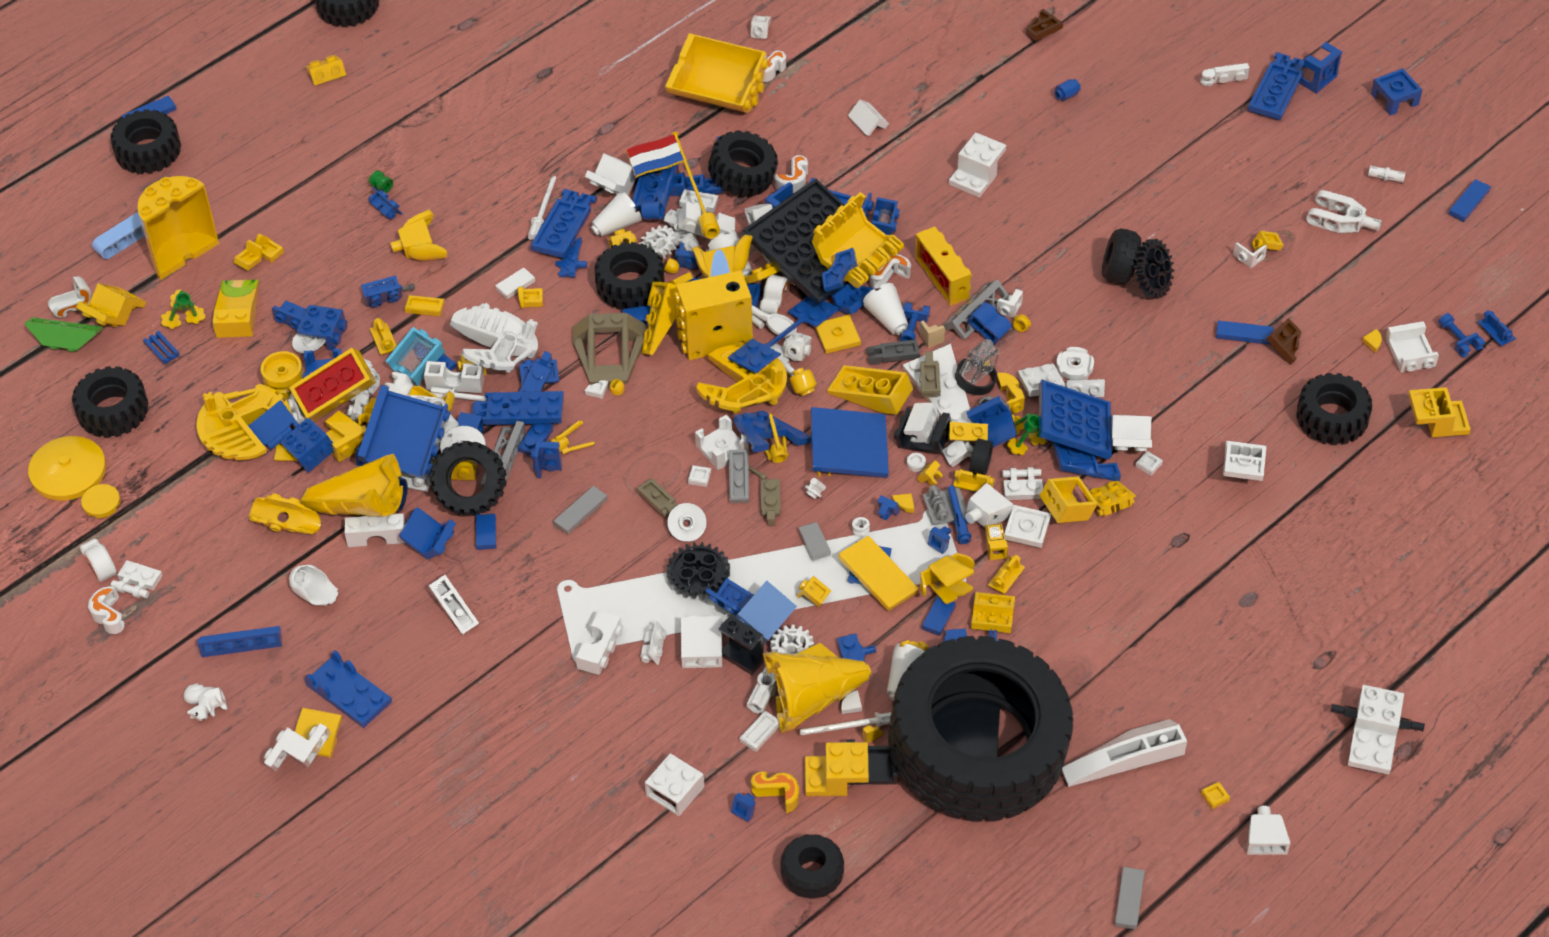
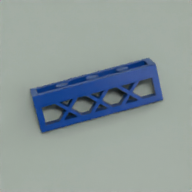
M280 626L201 636L200 639H197L201 657L282 647Z

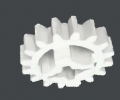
M659 225L656 230L652 228L651 232H646L647 236L642 237L643 242L639 243V245L641 243L647 245V248L651 247L660 257L665 259L666 254L671 255V250H676L675 245L678 244V237L671 227L668 228L665 225L662 228Z
M792 624L790 629L786 625L783 631L777 629V635H772L770 646L771 652L797 654L814 646L813 636H809V630L803 632L802 626L795 629V625Z

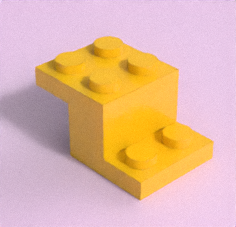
M98 283L90 303L79 301L76 308L83 311L82 315L96 318L97 323L117 327V325L125 326L132 308H144L146 301L120 287Z
M1447 387L1409 390L1408 396L1416 424H1428L1431 437L1470 434L1471 429L1462 400L1451 401Z
M868 742L826 743V756H805L806 796H847L848 783L869 782Z

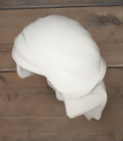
M301 565L291 571L289 578L290 587L300 598L315 606L332 605L336 601L338 588L330 582L322 570L313 565Z

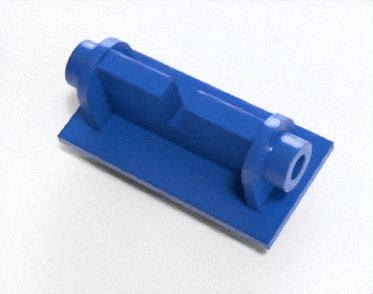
M373 187L376 192L374 195L369 196L370 204L377 208L387 219H394L397 212L402 215V212L398 209L400 206L393 199L389 201V196L383 190L378 191Z
M1487 310L1484 313V319L1477 322L1500 346L1516 340L1512 330L1500 322L1493 311Z

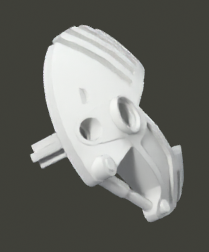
M473 306L472 309L468 310L463 308L454 313L450 322L453 328L480 344L491 347V349H463L462 356L469 361L486 368L491 367L496 370L511 372L521 360L527 357H535L538 341L534 333L538 323L534 322L533 319H529L525 323L509 312H501L497 308L489 309L487 306L483 308ZM513 356H519L515 360H511Z

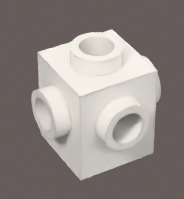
M794 332L784 341V356L789 357L793 361H802L811 352L812 337Z

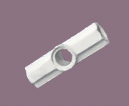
M766 666L763 672L758 675V682L747 702V708L757 714L764 712L770 698L776 693L777 683L775 674L767 673Z

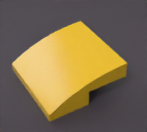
M976 592L971 629L986 631L992 629V631L997 630V632L1011 633L1015 596Z
M302 708L295 732L309 740L310 737L308 735L314 726L318 727L320 723L326 726L331 734L317 755L331 758L337 743L336 736L343 720L342 715Z

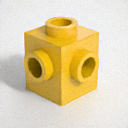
M624 228L614 231L615 235L607 237L610 249L615 244L621 245L622 241L626 242V244L631 242L637 243L634 233L625 231Z

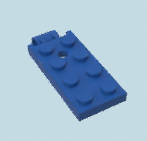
M564 392L485 393L486 401L473 402L471 414L482 416L484 425L516 424V421L524 422V424L562 423Z

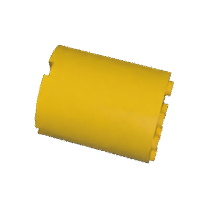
M689 33L679 54L678 63L675 64L665 89L669 94L748 113L753 107L757 106L758 96L760 93H763V80L769 60L766 59V52Z
M186 176L163 177L143 191L138 200L137 209L153 267L160 280L185 266V260L188 258L196 259L219 244L205 185L201 181Z

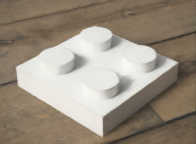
M1045 364L1018 371V378L1029 397L1039 395V383L1042 379L1065 387V383L1054 364Z
M1013 505L1004 533L1005 540L1042 548L1051 520V513Z

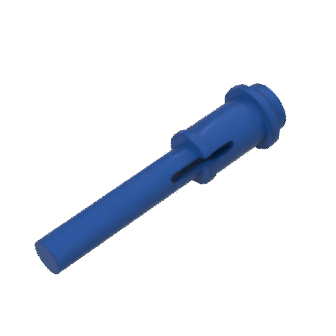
M951 485L947 489L955 516L954 525L958 535L956 539L960 544H967L971 541L972 534L969 533L966 519L962 516L955 486Z

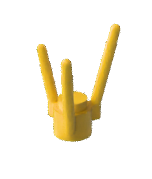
M769 414L775 444L771 446L770 451L764 452L768 460H773L774 463H782L789 456L786 436H782L781 445L773 415Z
M577 421L563 433L550 440V442H559L560 452L563 455L570 451L595 444L594 442H589L567 448L569 441L566 436L581 426L583 421Z

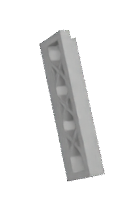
M999 280L987 282L943 324L946 331L954 328L962 340L966 339L975 330L968 322L973 311H976L984 301H990V304L997 309L998 299H994L995 290H998L1002 295L1000 299L1007 300L1009 294ZM962 322L967 323V331L965 333L959 326Z
M516 421L514 428L503 426L494 452L502 460L504 469H506V481L518 455V446L526 434L524 422ZM506 433L511 434L509 441L505 439ZM506 448L504 454L501 456L499 451L501 449ZM486 472L480 484L481 488H484L486 483Z

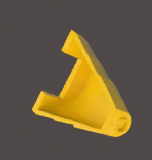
M394 453L383 456L307 488L300 501L302 505L318 513L378 517L392 515L398 510L403 496V486H400L398 479L402 477L399 463Z
M780 652L763 653L767 673L775 674L783 712L776 713L781 733L792 731L813 715L819 714L835 701L842 700L868 681L869 676H871L870 666L864 661L832 656L818 657Z

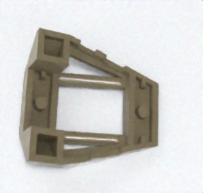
M628 313L589 314L572 327V343L577 351L579 360H581L590 385L599 383L600 380H606L610 384L614 379H619L624 384L628 383L635 367L634 364L641 353L646 324ZM622 332V365L595 366V333ZM629 341H635L629 359ZM583 343H587V356L584 350Z

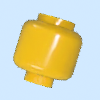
M801 367L793 371L794 375L790 377L789 381L796 394L804 396L815 391L814 387H816L817 382L810 369L804 370Z

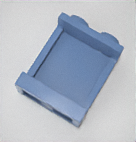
M766 581L735 618L762 633L764 645L797 606L769 581Z

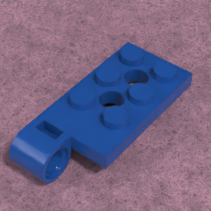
M679 164L639 176L632 201L635 204V210H641L644 220L663 219Z

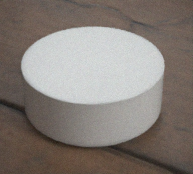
M912 453L907 457V468L909 470L920 472L925 468L926 458L922 454Z

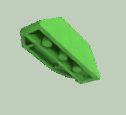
M36 317L25 321V326L42 345L49 346L51 349L67 348V351H78V349L86 345L103 330V326Z

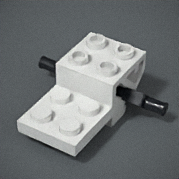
M1363 685L1358 708L1332 703L1330 712L1356 718L1348 766L1389 775L1398 728L1424 731L1425 723L1401 717L1404 693Z

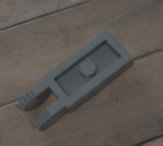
M917 340L883 343L867 347L866 354L869 356L868 363L871 365L920 357Z

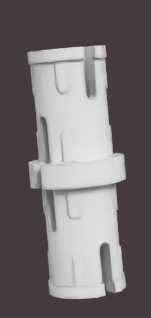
M1370 165L1368 177L1403 183L1406 172L1392 170L1389 167L1380 168Z

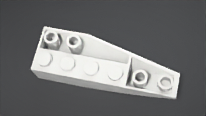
M1170 719L1132 729L1065 765L1062 768V774L1068 787L1185 755L1187 740L1179 724Z

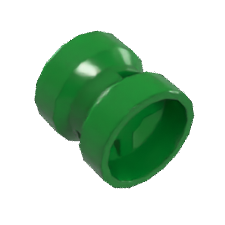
M380 170L373 172L369 178V184L372 187L377 188L378 191L383 190L386 194L392 189L394 184L393 180L385 176Z

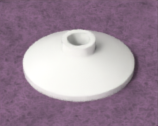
M297 333L293 338L292 346L295 351L304 354V351L319 349L326 340L320 337Z
M691 503L679 504L672 509L668 516L669 531L680 541H694L705 531L706 516L697 505ZM685 520L690 521L689 527L683 525Z

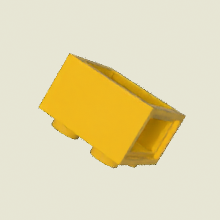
M1080 477L1048 479L1039 495L1057 523L1087 521L1098 505ZM1076 485L1079 486L1089 502L1078 503L1072 494Z

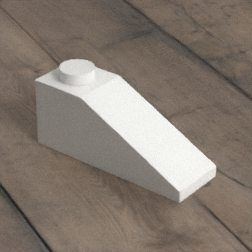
M446 575L429 585V590L462 635L479 624Z

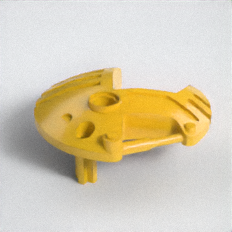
M737 345L723 346L708 354V358L737 383L724 388L698 382L696 391L705 401L709 398L710 404L715 406L718 402L719 408L733 411L735 414L739 413L741 408L766 401H769L772 405L778 403V398L783 394L787 385V372L783 363L778 358L756 374L728 359V356L740 348L736 347Z
M258 384L254 389L240 392L235 391L226 394L217 392L214 395L212 392L204 393V405L198 414L196 426L200 441L213 454L221 455L225 459L248 460L267 453L266 447L249 428V425L280 400L291 414L292 412L288 401H284V396L281 393L277 395L275 389ZM251 394L234 403H230L228 401L229 399L239 398V396Z

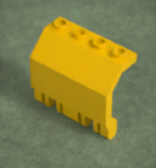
M861 192L855 197L852 196L845 206L841 205L833 216H828L822 226L818 225L813 231L814 237L812 240L820 262L828 269L833 265L836 253L854 248L858 266L852 268L846 274L844 281H848L856 288H860L868 280V275L873 276L891 260L890 255L895 256L904 248L901 240L894 235L884 234L867 220L862 209L866 196Z

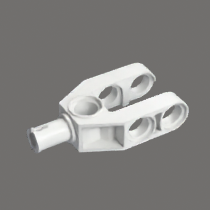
M1325 190L1318 192L1315 198L1316 203L1322 207L1329 208L1328 210H1336L1346 213V215L1342 216L1318 208H1312L1306 217L1309 224L1337 233L1359 232L1363 227L1379 231L1382 220L1368 217L1366 208L1354 199ZM1320 197H1324L1328 201H1323L1320 199ZM1337 202H1341L1345 206H1340L1337 204ZM1311 215H1316L1319 219H1315ZM1328 220H1333L1336 224H1332Z

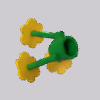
M177 290L175 294L170 296L172 300L170 306L173 310L161 315L162 326L169 327L170 329L181 326L180 316L176 314L177 310L182 311L190 308V310L185 312L187 323L198 324L206 318L204 309L194 306V303L190 301V295L182 290Z
M1027 413L1025 417L1020 418L1012 414L1017 435L1020 434L1021 430L1025 429V433L1020 439L1012 438L1007 444L1013 454H1025L1028 448L1023 444V441L1027 436L1031 439L1033 445H1038L1039 443L1044 445L1047 439L1039 437L1038 415Z

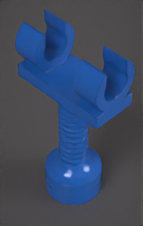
M905 302L903 310L906 319H909L910 322L907 330L902 332L900 341L915 340L916 334L914 330L917 321L928 322L930 306L924 305L922 311L912 310L913 303Z
M1450 313L1444 314L1439 319L1438 323L1444 329L1449 328L1460 340L1456 342L1454 350L1462 358L1469 355L1468 352L1471 351L1469 345L1471 344L1476 350L1484 348L1482 346L1485 344L1484 339L1478 336L1477 332L1466 337L1454 324L1455 319Z

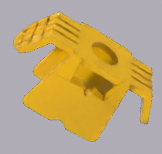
M955 553L930 564L928 569L920 572L922 596H926V586L928 585L945 604L957 600L958 596H964L971 592L973 586L962 580L974 574L973 568L975 563L973 559L967 555ZM940 581L942 584L937 586L934 583Z

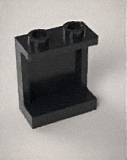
M847 739V742H855V739ZM868 746L869 782L848 783L847 785L897 784V778L899 777L897 773L898 768H895L892 763L889 747Z

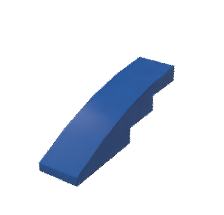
M685 172L675 175L670 196H682L684 189L694 191L690 178L686 177ZM704 174L693 176L698 192L708 194L724 193L722 187H718L715 184V180H712L711 177L705 178Z

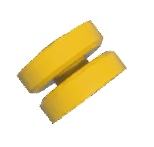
M280 351L270 354L261 364L260 371L264 385L275 389L277 395L281 393L284 399H289L291 394L289 387L303 379V367L299 357L291 352Z

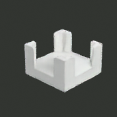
M727 415L719 418V429L704 437L703 429L695 432L696 447L717 470L729 464V450L748 449L749 453L745 434H741L740 439L732 431V421Z

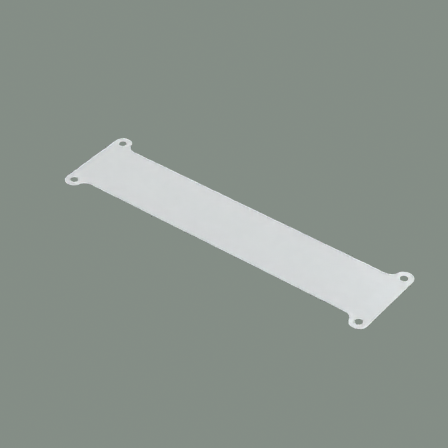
M928 509L923 513V518L917 523L872 531L866 535H869L878 546L892 548L890 558L915 585L920 584V572L928 569L930 564L945 556L957 553L951 533L949 534L948 550L943 554L927 544L932 528L937 527L941 529L944 526L948 527L947 523L934 525ZM852 535L827 540L831 555L813 561L805 545L728 560V563H730V577L728 579L752 594H755L766 581H769L797 606L795 609L815 605L804 595L800 598L796 596L800 591L798 586L804 579L808 581L812 576L832 590L822 604L869 595L871 592L863 584H851L847 581L850 576L849 569L838 558L840 552L866 536ZM667 573L590 588H582L575 581L565 580L557 587L572 657L575 662L583 642L594 644L600 641L593 638L591 632V624L598 610L621 617L623 632L620 637H617L616 645L644 640L646 628L649 625H654L655 621H658L665 629L666 635L681 632V617L715 615L721 616V624H723L730 615L734 616L710 600L707 594H704V599L700 595L693 599L692 594L686 598L685 592L679 595L678 589L673 590L672 584H669ZM565 586H571L572 590L566 592L564 588Z

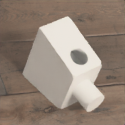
M986 483L969 499L965 518L968 523L973 524L977 521L983 527L985 525L997 524L1009 519L1013 503Z
M1269 806L1258 807V814L1251 815L1249 823L1247 855H1287L1290 840L1282 816L1271 814Z

